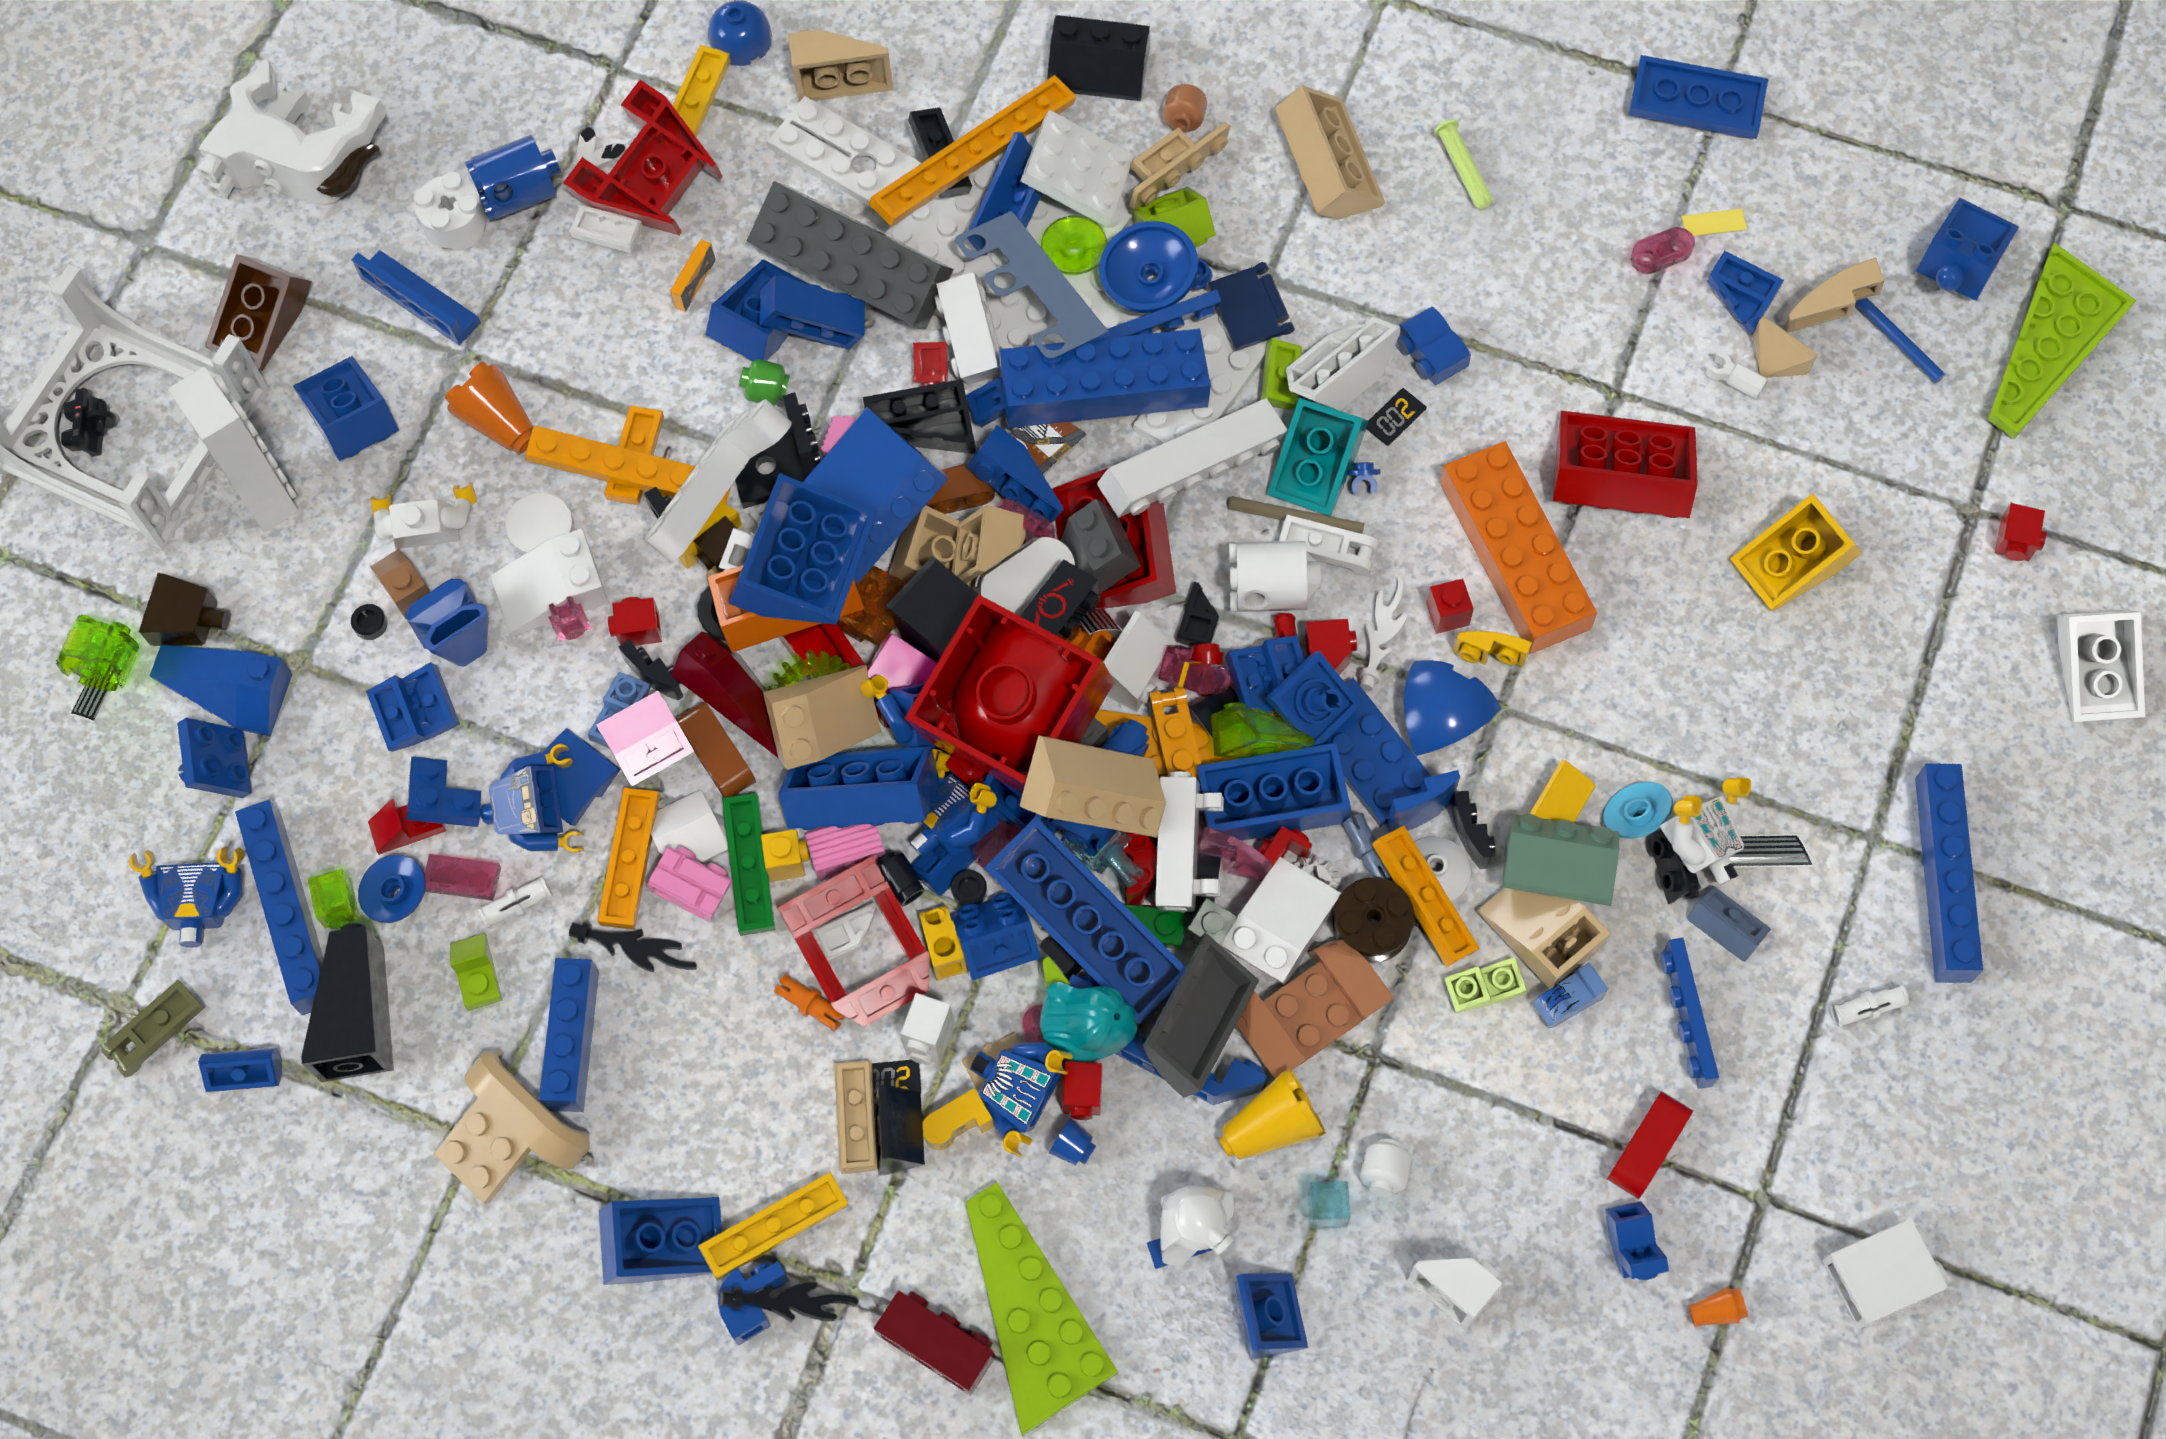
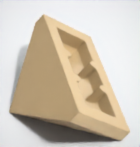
M1763 316L1759 320L1753 334L1759 374L1766 378L1807 375L1811 371L1818 354Z

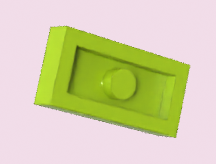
M1271 338L1266 343L1261 400L1267 398L1272 406L1290 411L1296 407L1298 394L1289 391L1286 368L1301 357L1302 346Z

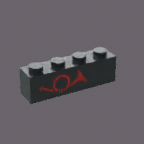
M1063 559L1020 616L1064 640L1067 638L1071 640L1080 628V620L1086 612L1092 613L1100 601L1098 579Z

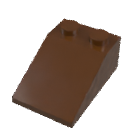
M236 254L205 347L217 352L228 334L241 339L257 369L263 371L300 315L312 281L257 258Z

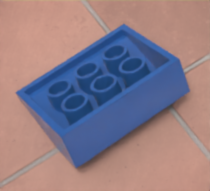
M866 407L803 482L877 511L854 575L856 582L859 583L943 486L948 477L871 409Z
M779 473L729 604L762 617L836 625L877 511Z

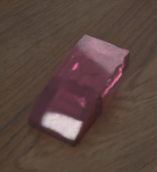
M1205 827L1198 837V853L1230 860L1228 874L1263 881L1271 870V862L1264 855L1247 843L1229 834Z

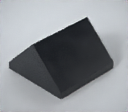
M886 1084L878 1085L875 1100L878 1175H889L925 1165L921 1092Z

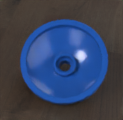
M1160 221L1140 222L1121 230L1109 241L1101 255L1099 276L1104 291L1115 304L1132 312L1152 313L1175 305L1187 295L1197 278L1199 268L1198 256L1191 239L1178 227ZM1152 275L1157 276L1154 280H1147Z

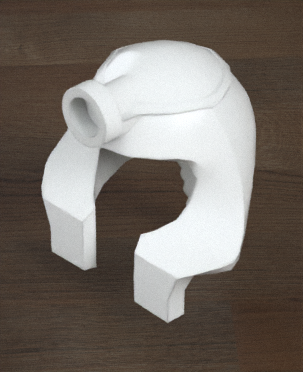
M1190 1185L1161 1197L1160 1244L1162 1261L1165 1264L1183 1266L1198 1250L1209 1248L1216 1255H1219L1233 1242L1234 1239L1225 1230L1227 1221L1234 1214V1200L1231 1193L1214 1187Z

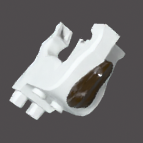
M264 59L251 74L233 83L230 87L232 112L217 123L198 148L203 159L198 165L197 170L201 176L210 180L207 185L209 192L225 199L229 196L233 187L245 190L252 186H263L273 194L283 193L311 203L328 204L336 202L355 188L360 170L364 164L379 153L380 148L372 143L371 139L387 114L380 99L353 90L350 99L353 108L351 114L345 113L342 110L343 105L334 102L332 114L335 126L305 135L293 124L311 106L306 92L297 89L294 94L289 93L286 90L287 85L279 82L276 89L275 72L269 60ZM274 98L266 113L261 112L257 107L258 102Z

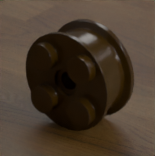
M1378 877L1363 878L1346 887L1337 900L1333 916V932L1336 940L1343 939L1351 948L1357 950L1368 963L1384 962L1398 955L1408 943L1414 925V909L1409 896L1394 882ZM1374 918L1378 923H1371L1368 919Z

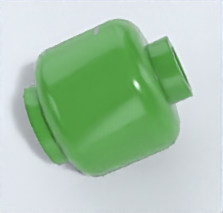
M755 359L752 361L750 368L743 367L739 387L745 388L744 396L746 400L759 403L766 399L774 406L778 400L783 401L782 396L786 395L790 375L785 374V369L781 364Z

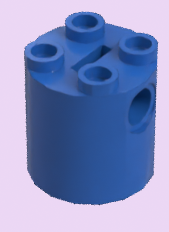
M532 134L471 157V160L465 162L489 220L502 218L557 196L551 180L552 176L561 173L552 148L540 152Z

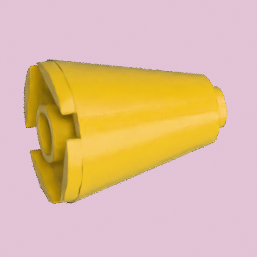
M1289 1068L1282 1072L1221 1127L1224 1135L1219 1137V1141L1228 1157L1235 1154L1238 1160L1319 1138L1326 1134V1130L1318 1114H1315L1307 1093L1294 1072Z

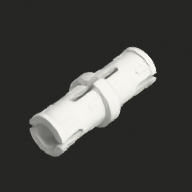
M542 876L538 880L515 891L513 888L507 890L505 896L483 907H479L478 912L485 926L490 928L492 925L515 914L517 916L525 914V909L548 897H552L553 894L545 878ZM526 895H530V897L525 898L503 910L500 909Z
M1899 983L1874 993L1865 991L1858 998L1831 1005V1014L1835 1024L1839 1027L1866 1018L1872 1021L1878 1019L1881 1013L1900 1007H1907L1909 1005V997L1905 987Z

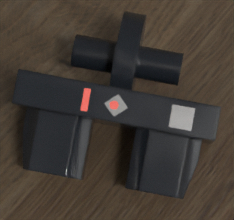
M86 388L76 389L75 400L64 403V415L73 425L72 429L62 432L61 444L72 452L83 450L92 457L101 455L102 438L105 435V429L116 425V415L107 411V404L104 400L91 396Z

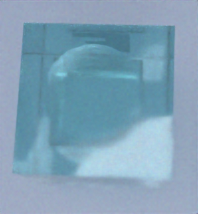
M1348 1181L1311 1182L1308 1190L1310 1229L1348 1228L1351 1219Z

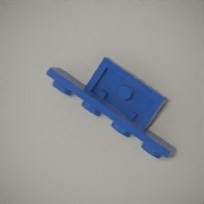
M1015 132L969 230L1010 211L1027 228L1043 193L1020 181L1032 151V146L1022 132ZM971 235L967 237L976 251L983 249L986 245V241L982 236Z

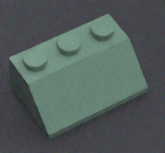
M1512 814L1504 851L1502 887L1611 906L1619 857V832L1612 831L1604 826L1589 827L1577 825L1568 820L1553 821L1542 819L1533 814Z

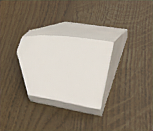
M702 790L694 792L657 811L651 836L660 854L663 855L668 846L674 850L680 846L696 855L695 861L704 864L729 852L728 843Z

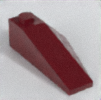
M700 632L681 649L671 676L778 758L763 692L767 691L740 654L737 652L732 653L729 646L722 640L713 637L709 633Z

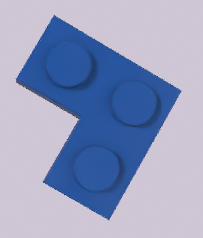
M411 756L406 820L478 827L481 791L447 788V760Z

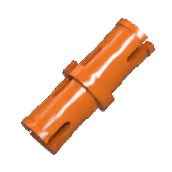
M789 974L782 976L779 982L783 985L781 987L776 985L774 989L776 995L781 996L798 1007L800 1014L806 1017L808 1015L812 1016L830 1028L831 1031L835 1032L842 1023L837 1020H844L846 1016L835 1011L830 1002L821 997V992L816 989H808L791 978Z

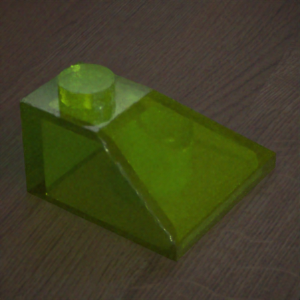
M1245 703L1226 704L1224 710L1211 715L1214 756L1241 759L1307 748L1314 745V738L1261 709L1246 708Z

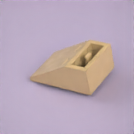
M1504 888L1477 911L1549 989L1558 986V983L1569 977L1602 949L1611 934L1577 900Z

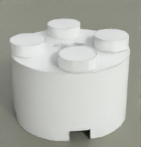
M448 172L443 176L428 181L415 192V213L428 241L435 247L440 249L442 247L452 248L453 251H462L472 247L483 237L488 216L476 187L468 179L461 177L457 172Z

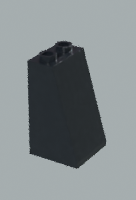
M358 923L346 924L341 927V930L330 931L301 1055L302 1065L321 1082L394 1070L384 946L367 926Z

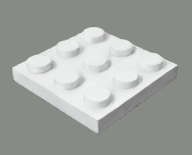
M1049 110L1043 119L1020 181L1108 227L1114 217L1134 155Z

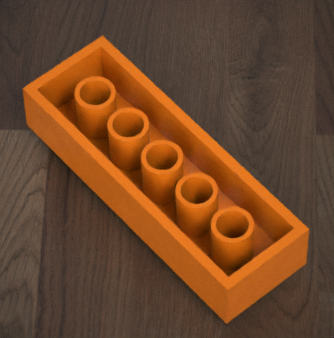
M1503 441L1445 464L1440 484L1520 638L1532 642L1529 655L1592 630L1597 611L1507 442Z

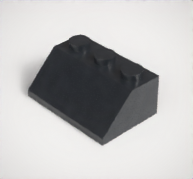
M1055 15L1050 41L1047 80L1055 75L1074 94L1141 101L1150 52V26Z

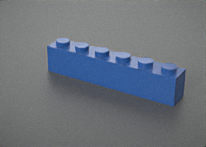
M1925 764L1916 776L1915 784L1935 983H1972L1983 971L1962 764Z
M266 800L235 811L290 1004L303 1016L312 1011L324 957L282 815L270 800Z

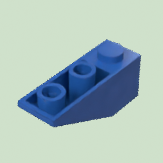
M996 425L966 468L980 480L1001 493L1007 500L1028 513L1034 520L1048 528L1063 511L1062 504L1025 445Z

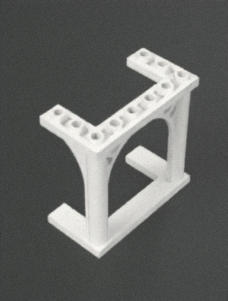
M68 264L63 273L55 279L50 292L73 326L60 339L58 347L49 361L42 365L40 374L31 387L24 391L21 401L13 413L7 416L3 426L0 423V477L5 479L8 473L143 533L152 546L163 550L218 467V464L200 439L163 497L150 478L136 472L126 489L122 491L84 474L74 468L64 458L57 440V421L66 399L80 383L93 374L110 367L125 364L154 367L180 379L186 378L205 366L212 378L219 374L234 399L237 400L246 413L248 419L269 388L241 339L228 334L212 359L157 336L118 314L98 298L81 270ZM96 344L101 345L104 349L101 360L98 362L90 361L88 356ZM112 345L115 346L117 352L122 351V353L118 356H113ZM35 434H47L46 441L41 445L35 447L27 446ZM50 450L52 451V456L50 459H47L44 454Z

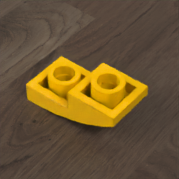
M1459 632L1453 652L1459 654L1463 660L1470 663L1479 662L1486 665L1490 654H1492L1504 664H1516L1523 667L1532 642L1498 632Z

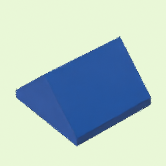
M1247 1273L1237 1275L1235 1289L1250 1360L1309 1348L1292 1273Z

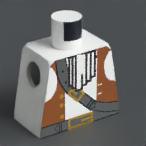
M1070 422L1012 428L1014 432L1011 435L1025 445L1048 484L1088 449L1087 434Z

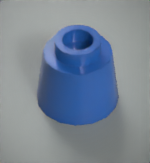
M1070 1118L1050 1149L1049 1154L1075 1166L1078 1161L1085 1165L1096 1145L1091 1143L1093 1136Z

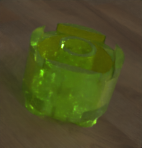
M81 614L77 616L75 622L71 625L56 659V665L68 677L71 672L80 676L78 683L84 686L109 692L116 691L118 685H120L121 689L125 686L140 648L138 643L129 635L131 629L120 622L107 624Z

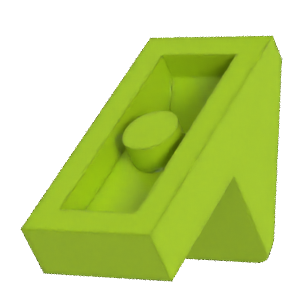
M483 933L450 943V965L457 974L464 1006L467 1011L503 1001L486 934Z

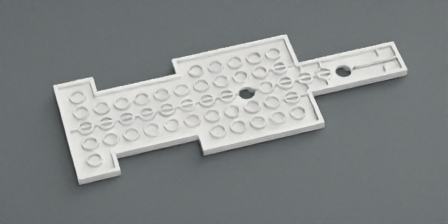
M806 96L801 99L767 141L770 150L872 208L869 205L871 196L921 164L920 161ZM971 125L964 135L976 128V126ZM1005 151L968 175L972 184L970 193L944 198L937 196L890 227L885 235L953 268L950 279L972 272L982 279L1000 349L1034 346V335L1058 324L1029 286L1023 287L1007 296H998L987 284L985 275L988 272L1009 263V260L999 248L988 252L987 255L971 259L965 256L955 242L958 235L969 230ZM861 156L872 157L877 163L874 171H864L860 174L852 169V164L855 159ZM1043 193L1026 229L1103 325L1108 329L1150 314L1132 312L1115 304L1104 291L1099 276V263L1106 245L1117 233L1131 225L1132 215L1117 207L1112 221L1106 227ZM966 238L964 242L965 247L971 251H976ZM1008 272L999 273L994 278L995 285L1003 289L1012 287L1016 282L1014 275ZM1152 275L1147 280H1154L1157 276ZM1191 288L1187 295L1178 303L1208 292L1203 289L1194 290ZM1285 301L1283 303L1290 317L1285 322H1278L1279 327L1284 323L1293 322L1298 313L1296 307ZM936 307L933 314L945 320L944 314L941 315ZM1215 309V315L1207 319L1197 321L1196 317L1185 320V325L1174 331L1200 329L1211 384L1208 407L1141 414L1133 424V431L1155 444L1161 445L1224 417L1264 362L1266 343L1269 340L1235 351L1218 309ZM1163 328L1153 333L1166 332V330ZM1048 334L1043 339L1045 344L1065 342L1059 334ZM1283 335L1278 336V337H1276V338H1274V339L1280 340V338H1281Z

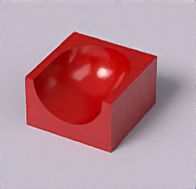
M978 594L905 719L922 739L1023 794L1038 735L1080 743L1115 682L1102 659Z

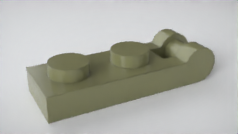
M177 980L103 1045L101 1052L108 1060H114L118 1064L117 1070L124 1077H130L140 1069L142 1063L199 1014L204 1009V1006ZM132 1041L137 1047L128 1053L125 1049Z

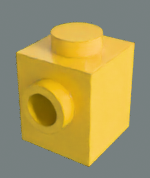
M796 829L761 835L765 869L770 882L806 876L804 862L810 861L806 840L800 841Z

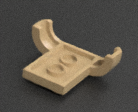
M502 1050L483 1052L465 1074V1082L477 1099L434 1152V1155L482 1203L492 1201L531 1150L554 1166L562 1169H574L590 1148L589 1134L587 1132L576 1131L562 1123L502 1065L499 1060L504 1054Z

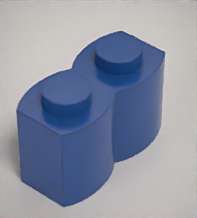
M1433 306L1399 325L1398 346L1405 355L1410 354L1417 361V370L1425 380L1429 379L1433 384L1438 385L1469 366L1471 354L1460 337L1451 330L1444 317Z

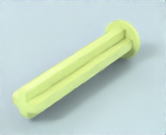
M1455 119L1447 120L1436 127L1434 134L1437 138H1441L1474 205L1480 210L1485 209L1493 203V198L1458 131V121Z

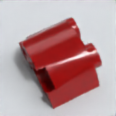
M1119 831L1122 865L1130 867L1128 871H1124L1127 905L1138 906L1156 888L1157 851L1149 836Z

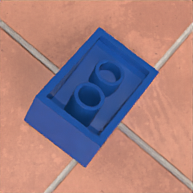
M762 259L711 305L705 335L751 361L755 359L767 361L779 350L790 333L760 325L761 289L775 275L788 276L795 281L805 284L809 283Z
M353 356L293 385L308 413L339 461L353 457L362 449L376 442H382L388 439L391 434L399 431L384 398Z
M719 1197L611 1201L598 1210L603 1285L644 1283L712 1274L698 1246L722 1233Z

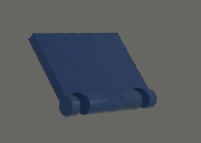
M1260 262L1254 267L1208 282L1210 292L1218 290L1222 302L1217 309L1235 351L1259 344L1271 338L1291 334L1295 330L1292 322L1284 323L1280 327L1278 325V322H1285L1290 316L1272 275L1266 274L1261 278L1257 276L1268 272L1269 268L1266 262Z

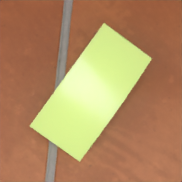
M1515 957L1482 969L1477 966L1444 978L1456 1013L1490 1006L1528 994Z

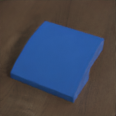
M1297 635L1265 640L1261 646L1230 650L1226 654V662L1244 720L1277 713L1266 697L1305 661Z
M431 662L404 678L394 675L366 691L388 751L393 752L416 745L460 724L439 668Z
M566 728L543 752L544 754H549L553 746L557 744L566 745L570 749L560 752L557 760L562 761L571 758L573 760L571 766L559 768L554 763L547 766H554L561 818L569 825H577L595 797H602L621 769L572 730Z
M1459 770L1423 778L1420 793L1393 799L1387 821L1389 832L1405 826L1407 831L1427 823L1444 811L1451 804L1453 794L1457 790L1460 780Z

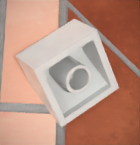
M1136 610L1105 658L1104 664L1115 682L1107 697L1138 712L1143 703H1150L1149 692L1157 690L1155 683L1160 675L1166 676L1174 663V657H1172V643L1142 613Z
M1474 1258L1418 1261L1407 1280L1465 1331L1491 1302L1503 1284L1497 1279L1500 1276L1499 1273L1489 1263L1483 1260L1479 1263Z

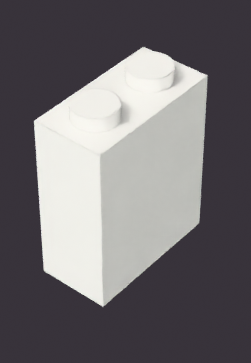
M1912 1218L1835 1251L1822 1261L1858 1331L1936 1297L1948 1289L1946 1284L1947 1275L1943 1266L1937 1260H1933L1927 1248L1929 1246L1927 1236L1920 1226H1915Z

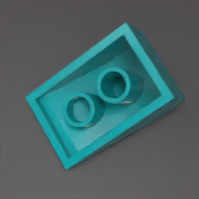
M1299 398L1267 495L1331 516L1347 480V470H1350L1353 466L1369 421Z

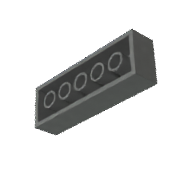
M773 181L747 239V242L912 326L923 329L927 328L937 307L935 296L939 295L936 284L949 280L954 270L776 181Z

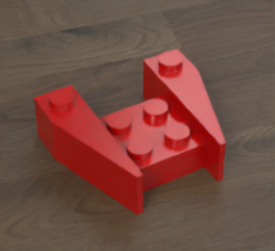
M639 79L621 106L628 118L642 127L641 131L609 174L582 157L563 184L572 196L588 207L642 221L643 226L680 235L682 233L680 227L673 218L668 216L672 208L702 168L719 180H721L723 175L717 164L666 96Z

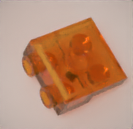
M873 566L861 581L857 583L865 609L839 617L837 625L844 634L862 643L865 639L878 646L896 627L886 606L907 582Z

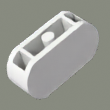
M1050 537L1032 538L1015 552L977 576L973 590L1020 616L1063 559L1075 566L1074 558L1068 547L1057 539Z

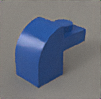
M1640 1201L1606 1208L1609 1238L1616 1264L1623 1279L1631 1277V1279L1650 1280L1660 1273L1669 1272L1667 1257L1656 1244L1652 1214Z
M779 1261L774 1264L765 1262L751 1271L752 1277L747 1280L739 1268H736L726 1277L718 1295L719 1313L738 1346L771 1327L762 1308L742 1305L740 1311H732L730 1307H721L720 1293L721 1291H731L733 1287L742 1288L743 1294L756 1293L770 1285L774 1287V1290L790 1281Z

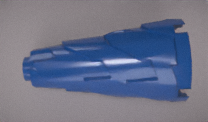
M1129 719L1127 723L1115 726L1101 748L1144 757L1150 745L1147 744L1150 738L1146 734L1148 729L1143 724ZM1048 817L1044 822V825L1054 835L1058 828L1064 831L1062 834L1063 838L1061 839L1062 842L1085 854L1096 858L1101 856L1103 859H1106L1111 851V844L1117 830Z

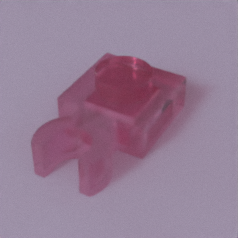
M572 596L566 597L567 603L563 606L555 607L554 603L549 604L551 616L548 618L559 642L565 639H576L583 635L585 631L591 629L581 604L576 605Z

